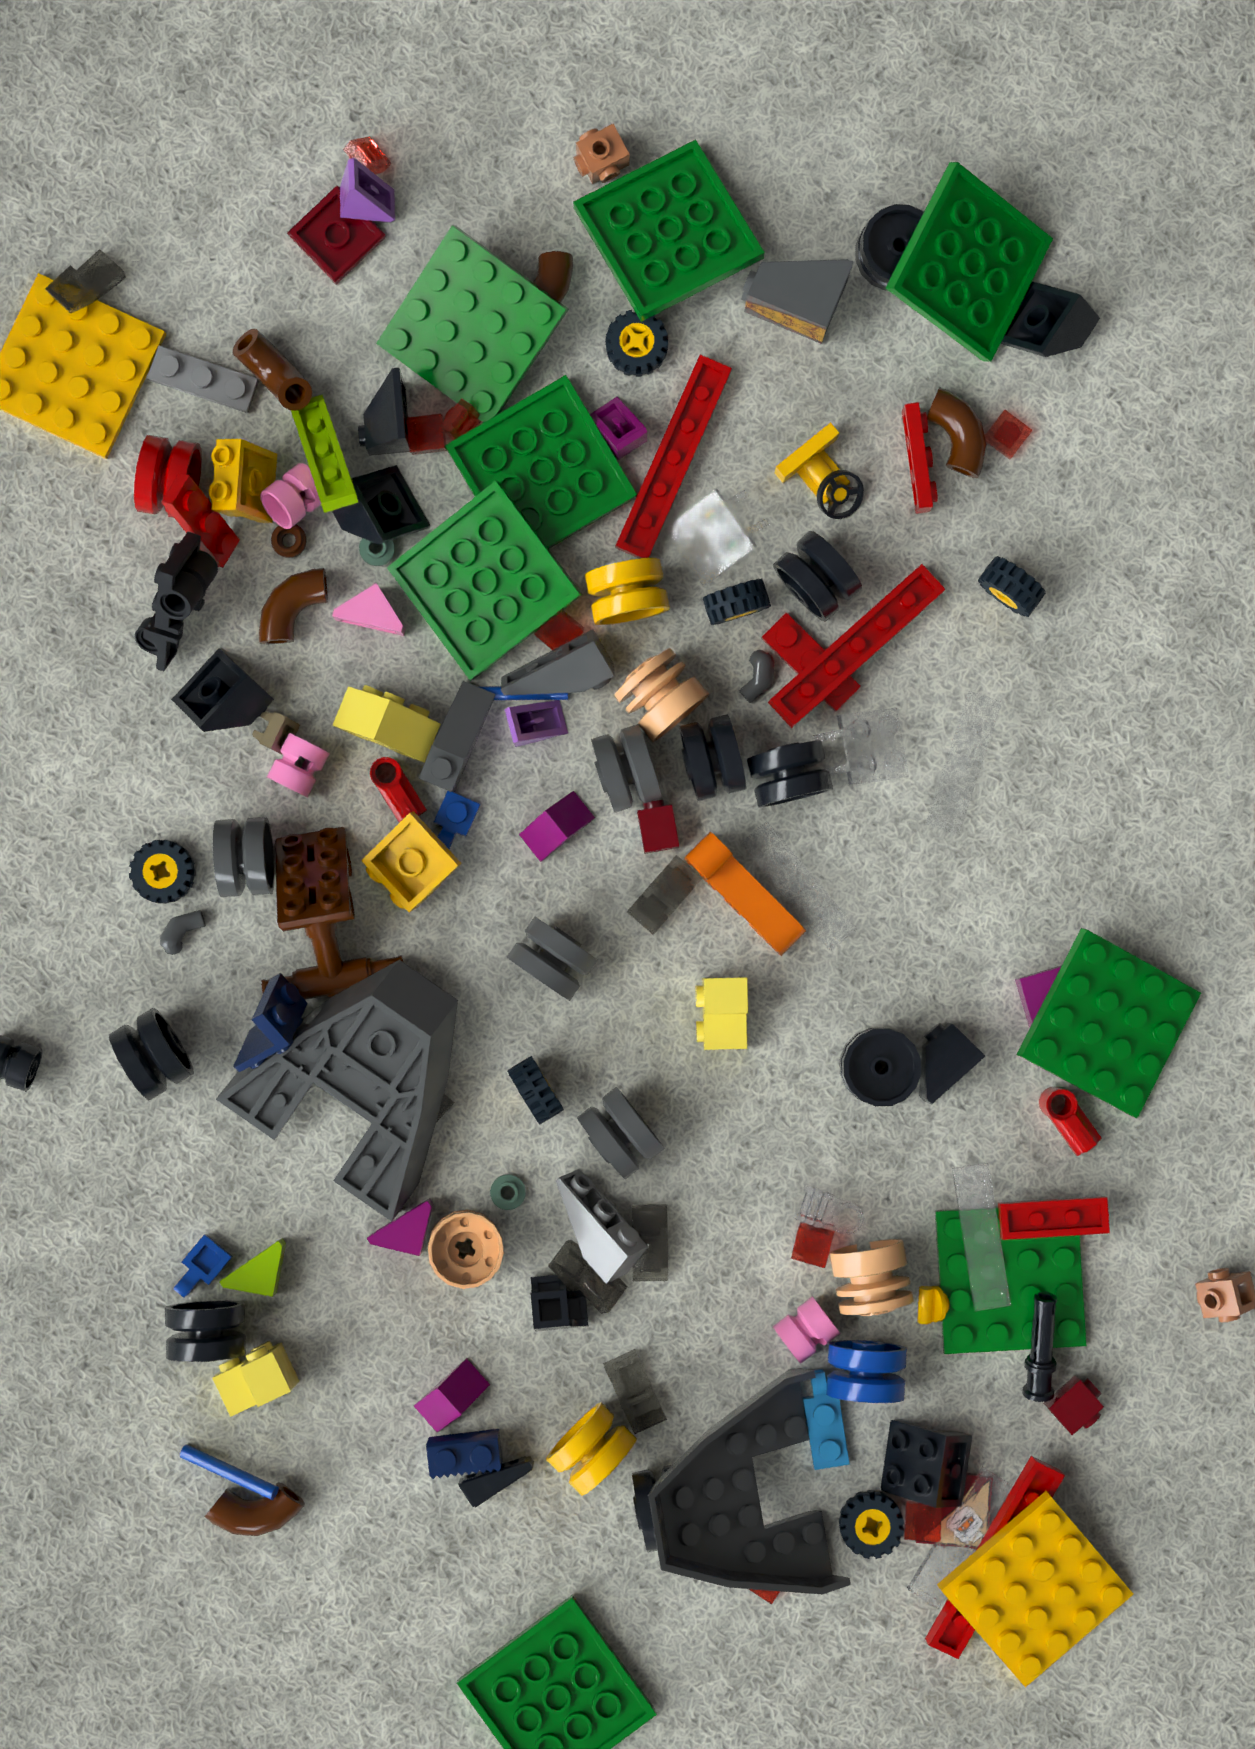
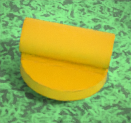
M920 1286L917 1322L920 1324H931L932 1322L942 1321L949 1310L947 1295L943 1293L939 1286Z

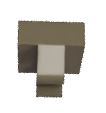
M275 711L274 713L263 712L260 717L268 721L269 724L264 733L254 730L252 735L260 742L259 744L283 755L280 749L288 734L291 733L296 736L300 724Z

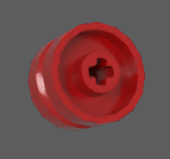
M155 435L146 436L139 452L134 481V503L137 512L158 514L165 507L161 501L178 473L190 475L199 487L202 469V451L199 443L179 440L172 449L168 438ZM165 507L168 517L174 518Z

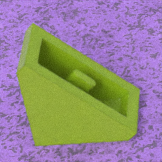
M281 1238L220 1280L219 1283L223 1288L273 1297L278 1290L286 1242Z

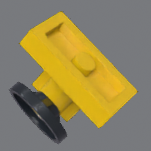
M830 422L778 464L774 473L782 483L797 473L817 497V504L820 510L830 518L843 519L852 515L859 508L864 496V487L857 475L848 470H840L824 451L838 439L840 434ZM845 475L853 477L857 487H847L850 481ZM857 494L855 502L849 510L834 514L837 506L845 503L849 495ZM827 501H829L828 511L824 507V504Z

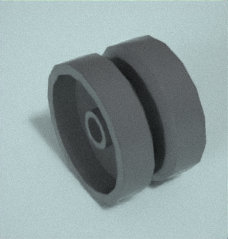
M639 724L621 729L620 740L624 752L619 754L615 742L609 734L591 739L597 759L594 762L604 793H608L614 813L632 807L633 799L629 785L632 784L635 785L639 799L643 803L662 798Z
M267 817L247 818L243 827V835L241 827L235 819L215 821L213 828V864L220 897L241 896L245 888V880L252 895L273 894L275 881L273 839Z
M534 916L525 929V933L529 939L541 947L536 952L525 943H516L507 955V958L570 1001L580 985L577 979L565 972L567 966H570L580 974L588 975L598 959L580 948L582 944L556 926L553 929Z
M615 1087L602 1097L603 1106L612 1119L608 1121L597 1108L592 1106L579 1115L577 1119L590 1136L588 1139L608 1164L611 1163L616 1171L626 1180L639 1169V1161L630 1150L631 1146L634 1145L644 1158L650 1160L665 1148L628 1099Z

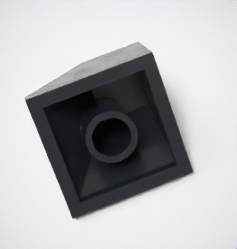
M1032 281L1001 344L1039 356L1049 357L1081 348L1100 320V317L1081 294Z
M399 367L391 369L363 414L364 425H358L360 447L366 446L369 456L411 452L406 386Z
M397 465L351 478L358 503L332 510L343 531L376 544H382L431 526Z
M219 648L171 700L203 732L251 725L266 711L274 698Z
M939 1022L924 1035L928 1041L922 1046L919 1097L929 1104H933L986 1057L952 1023H947L943 1026Z

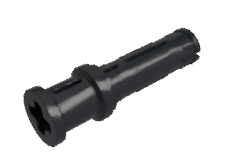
M1039 1292L1038 1295H1034L1031 1350L1024 1362V1367L1027 1370V1383L1023 1386L1022 1394L1028 1400L1035 1402L1050 1401L1054 1398L1055 1392L1051 1385L1052 1373L1056 1371L1057 1362L1052 1356L1058 1297L1049 1292Z

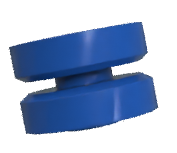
M839 1340L829 1342L828 1363L844 1370L833 1371L827 1375L826 1395L836 1399L865 1403H896L904 1401L905 1380L892 1373L906 1368L907 1347L873 1340Z

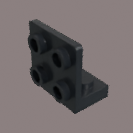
M891 1420L881 1490L934 1508L962 1507L973 1435L963 1432H937L903 1421Z

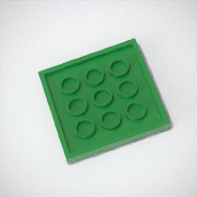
M696 139L573 201L575 212L641 322L764 259V250Z
M949 162L885 289L980 360L991 362L1053 238L959 162Z
M452 225L376 344L484 423L502 411L569 309L459 227Z
M567 375L557 379L445 445L474 497L494 481H499L549 549L637 498V493Z
M494 481L387 567L469 680L477 678L583 595L499 481Z
M1081 928L1016 1055L1137 1119L1201 992L1093 932Z
M998 1207L935 1211L939 1287L949 1299V1310L941 1321L944 1354L1031 1349L1034 1295H1038L1039 1292H1049L1058 1297L1055 1312L1053 1348L1087 1346L1080 1235L1002 1240L1000 1238Z
M573 1595L460 1677L456 1683L503 1749H611L657 1715V1710Z

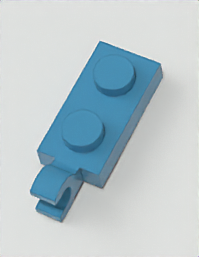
M823 1369L814 1370L816 1378L810 1379L813 1396L803 1397L814 1470L850 1465L840 1400L826 1395L827 1383Z

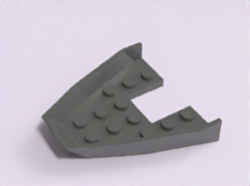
M398 960L332 996L304 1017L301 1025L295 1031L293 1036L294 1042L288 1050L282 1054L274 1053L266 1057L264 1062L254 1069L248 1067L241 1072H237L216 1100L275 1140L313 1083L372 1123L333 1181L392 1222L420 1183L449 1077L458 1000L410 966Z
M789 1369L709 1428L655 1482L648 1497L660 1569L662 1571L728 1588L821 1595L851 1585L850 1578L832 1574L822 1511H808L764 1525L752 1457L810 1440L800 1382L816 1378L814 1370Z

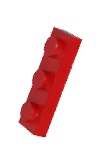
M919 402L904 405L902 418L915 513L919 514L931 511L933 502L938 501L936 482L930 481L928 468L933 467L931 447H925L923 433H928L926 412H920Z
M178 473L161 502L186 533L191 532L201 536L200 550L210 554L217 562L218 567L224 568L240 539L218 512L211 510L212 503L190 475Z
M787 612L761 637L797 674L825 651ZM850 676L827 696L824 701L836 712L861 685Z
M1106 1196L998 1203L1000 1238L1002 1240L1110 1233L1108 1197Z

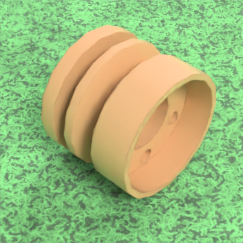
M671 648L666 649L659 655L648 658L626 677L622 687L614 694L619 703L632 695L636 697L625 709L628 714L642 707L647 710L638 724L652 742L670 731L709 696L707 690L695 676L682 683L676 680L685 667L683 662L677 663L669 670L666 668L676 656Z
M471 1210L453 1211L441 1218L432 1229L428 1242L429 1263L435 1274L448 1285L461 1289L478 1287L491 1280L500 1268L504 1254L502 1237L495 1224L482 1213ZM469 1238L472 1240L471 1247L475 1251L473 1254L466 1253L464 1257L458 1255L459 1248L455 1245L458 1241L464 1243Z
M902 1239L870 1242L871 1250L858 1252L857 1244L829 1252L834 1277L850 1278L851 1283L844 1284L836 1289V1294L839 1297H853L838 1303L841 1314L879 1315L892 1312L896 1308L914 1302L911 1291L896 1290L911 1284L910 1278L907 1276H893L892 1273L893 1270L907 1265Z

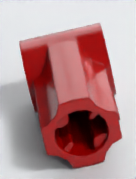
M381 757L372 763L370 768L371 780L399 823L413 811L418 816L427 811L396 760L390 757ZM382 764H391L396 769V777L390 783H382L377 779L376 771Z
M1049 1087L1041 1093L1039 1098L1041 1111L1048 1116L1076 1156L1088 1152L1097 1145L1102 1137L1084 1114L1072 1092L1060 1087ZM1061 1094L1065 1099L1064 1108L1060 1112L1054 1113L1051 1109V1101L1056 1095Z

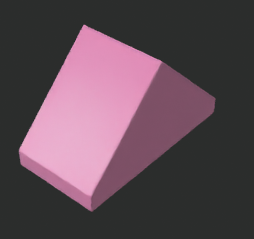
M377 583L335 608L332 615L336 621L404 636L406 630Z

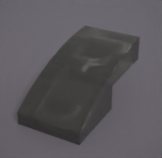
M99 249L77 270L70 265L45 290L69 313H73L104 296L124 280L126 275L123 269Z
M676 855L629 908L627 913L654 935L703 877Z
M667 1204L632 1205V1228L638 1232L639 1237L648 1246L632 1266L633 1282L668 1281Z
M567 1240L548 1265L570 1291L579 1289L601 1314L609 1313L628 1287L620 1278L606 1284L583 1258L579 1245L572 1240Z
M636 1349L603 1363L634 1434L667 1420Z

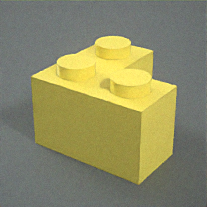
M364 685L362 690L348 686L332 726L425 763L440 723L428 718L430 711L414 704H410L409 708L403 706L405 699Z
M747 977L702 978V985L695 986L696 1007H703V1021H696V1041L703 1042L704 1050L747 1049Z
M267 1341L253 1348L250 1353L245 1355L247 1359L240 1362L238 1357L232 1358L219 1365L220 1372L212 1379L230 1417L255 1405L260 1407L291 1392L297 1385L299 1379L282 1343L272 1346L271 1342Z

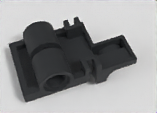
M187 532L179 544L174 543L168 560L165 563H160L157 567L154 583L158 584V592L152 603V611L156 613L153 617L146 618L135 632V641L138 646L144 651L157 656L156 669L163 672L177 653L179 641L183 636V620L190 615L192 610L198 612L205 604L203 597L206 594V590L218 573V565L215 559L207 552L200 550L201 536L191 532Z

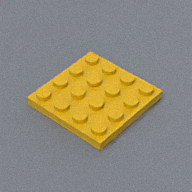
M38 273L0 352V410L107 459L151 368L158 345L161 346L164 341L166 332Z
M1047 1491L1041 1494L937 1584L943 1594L1025 1688L1134 1595Z

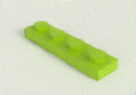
M323 394L312 397L307 406L300 410H291L323 511L326 513L358 503V499Z

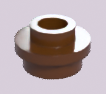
M297 524L290 529L277 526L272 533L271 544L278 555L284 558H294L304 551L307 538L303 529ZM291 534L295 536L296 541L293 546L286 547L283 545V538L286 535Z

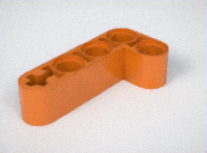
M709 832L684 859L782 956L806 930L732 856V852L712 832Z

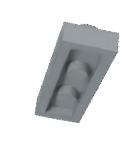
M159 345L147 377L149 381L247 414L259 383L258 378Z

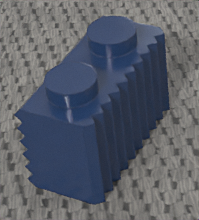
M499 1429L432 1436L428 1438L426 1443L429 1476L432 1479L436 1476L441 1479L443 1475L448 1478L450 1474L455 1477L458 1473L462 1476L465 1472L470 1475L472 1471L477 1474L479 1470L482 1473L486 1470L492 1472L493 1469L498 1472L502 1466L503 1457Z

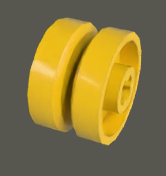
M640 558L617 562L593 569L585 574L588 594L602 597L591 605L595 625L619 624L652 617L670 610L667 591L660 587H651L663 579L659 558Z
M602 1402L596 1404L585 1413L556 1443L546 1457V1460L558 1472L567 1471L578 1463L570 1474L569 1484L581 1496L587 1494L604 1480L620 1464L637 1441V1438L625 1425L617 1426L605 1435L613 1424L614 1414Z

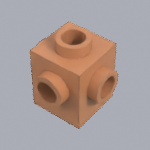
M614 124L599 131L597 128L591 129L582 134L579 138L580 141L576 142L577 155L573 157V160L581 176L588 175L592 184L600 180L602 183L609 182L620 174L621 169L630 165V154Z
M1229 1268L1215 1269L1207 1272L1208 1278L1195 1283L1197 1301L1201 1306L1203 1318L1218 1317L1219 1322H1230L1240 1319V1315L1255 1308V1289L1250 1271L1230 1273Z

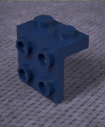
M282 973L270 978L251 1019L255 1026L249 1030L233 1065L238 1072L248 1067L251 1069L258 1067L264 1062L266 1057L274 1053L282 1054L294 1042L293 1036L303 1021L302 1015L308 1003L300 995L297 987L290 983Z

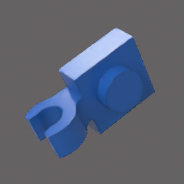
M447 791L434 820L435 824L443 827L438 838L448 849H450L456 833L467 837L480 808L479 803Z
M204 1234L181 1262L189 1270L173 1289L185 1298L200 1279L208 1285L211 1284L233 1256L207 1234Z

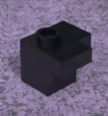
M566 1274L530 1277L533 1328L536 1332L589 1326L586 1291H568Z

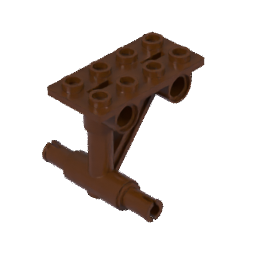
M344 827L323 828L319 831L304 834H289L275 840L278 927L283 932L304 928L306 936L311 938L317 966L296 969V971L292 972L291 976H285L290 983L297 987L300 995L305 1000L324 996L332 997L398 960L404 962L402 955L371 961L370 958L366 957L345 961L341 959L335 935L337 929L336 922L355 919L353 899L349 886L352 867ZM270 979L261 980L263 993Z

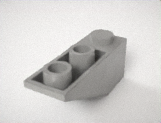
M580 1169L559 1177L556 1183L583 1258L606 1284L627 1274L648 1246L639 1237L638 1232L630 1227L616 1211L614 1205L599 1192L591 1179L584 1175Z

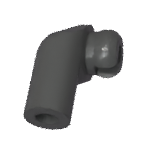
M756 650L751 654L749 661L753 666V678L739 690L749 703H752L774 681L773 657L763 650Z
M198 910L170 919L160 936V945L164 947L167 954L175 955L182 950L183 943L181 940L187 931L206 926L202 911Z

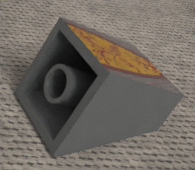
M848 259L761 262L757 273L751 270L744 284V292L741 300L746 302L744 312L822 344L848 282L854 262Z

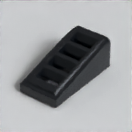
M524 1456L503 1463L498 1472L493 1469L492 1472L486 1470L484 1473L479 1471L477 1474L465 1475L463 1478H460L458 1485L471 1506L476 1508L532 1471L534 1461L531 1456Z

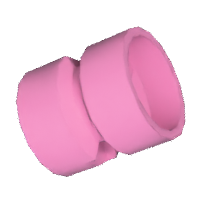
M298 463L283 475L282 480H276L260 494L262 505L274 522L285 529L292 528L306 516V512H312L321 505L310 468L303 463Z
M289 733L280 749L283 757L274 761L267 778L308 797L316 782L313 774L315 771L322 770L330 753ZM299 757L305 759L301 768L294 765Z
M813 1296L797 1308V1315L795 1317L788 1314L773 1326L800 1364L816 1353V1345L818 1343L826 1345L841 1334Z

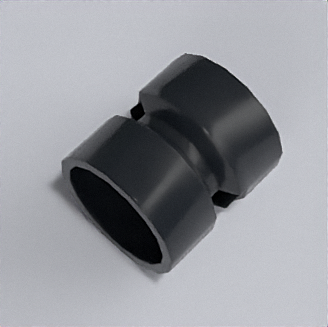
M0 1035V1080L5 1079L7 1086L27 1092L37 1074L42 1059V1049L23 1042L15 1046L14 1039Z

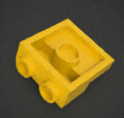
M216 439V447L211 454L214 466V479L209 487V496L212 502L211 510L229 517H245L259 523H273V519L262 505L260 494L265 488L276 481L277 453L243 439Z
M414 811L409 813L361 860L365 864V870L370 878L379 884L382 883L390 892L389 896L393 903L401 909H406L408 912L418 908L462 864Z

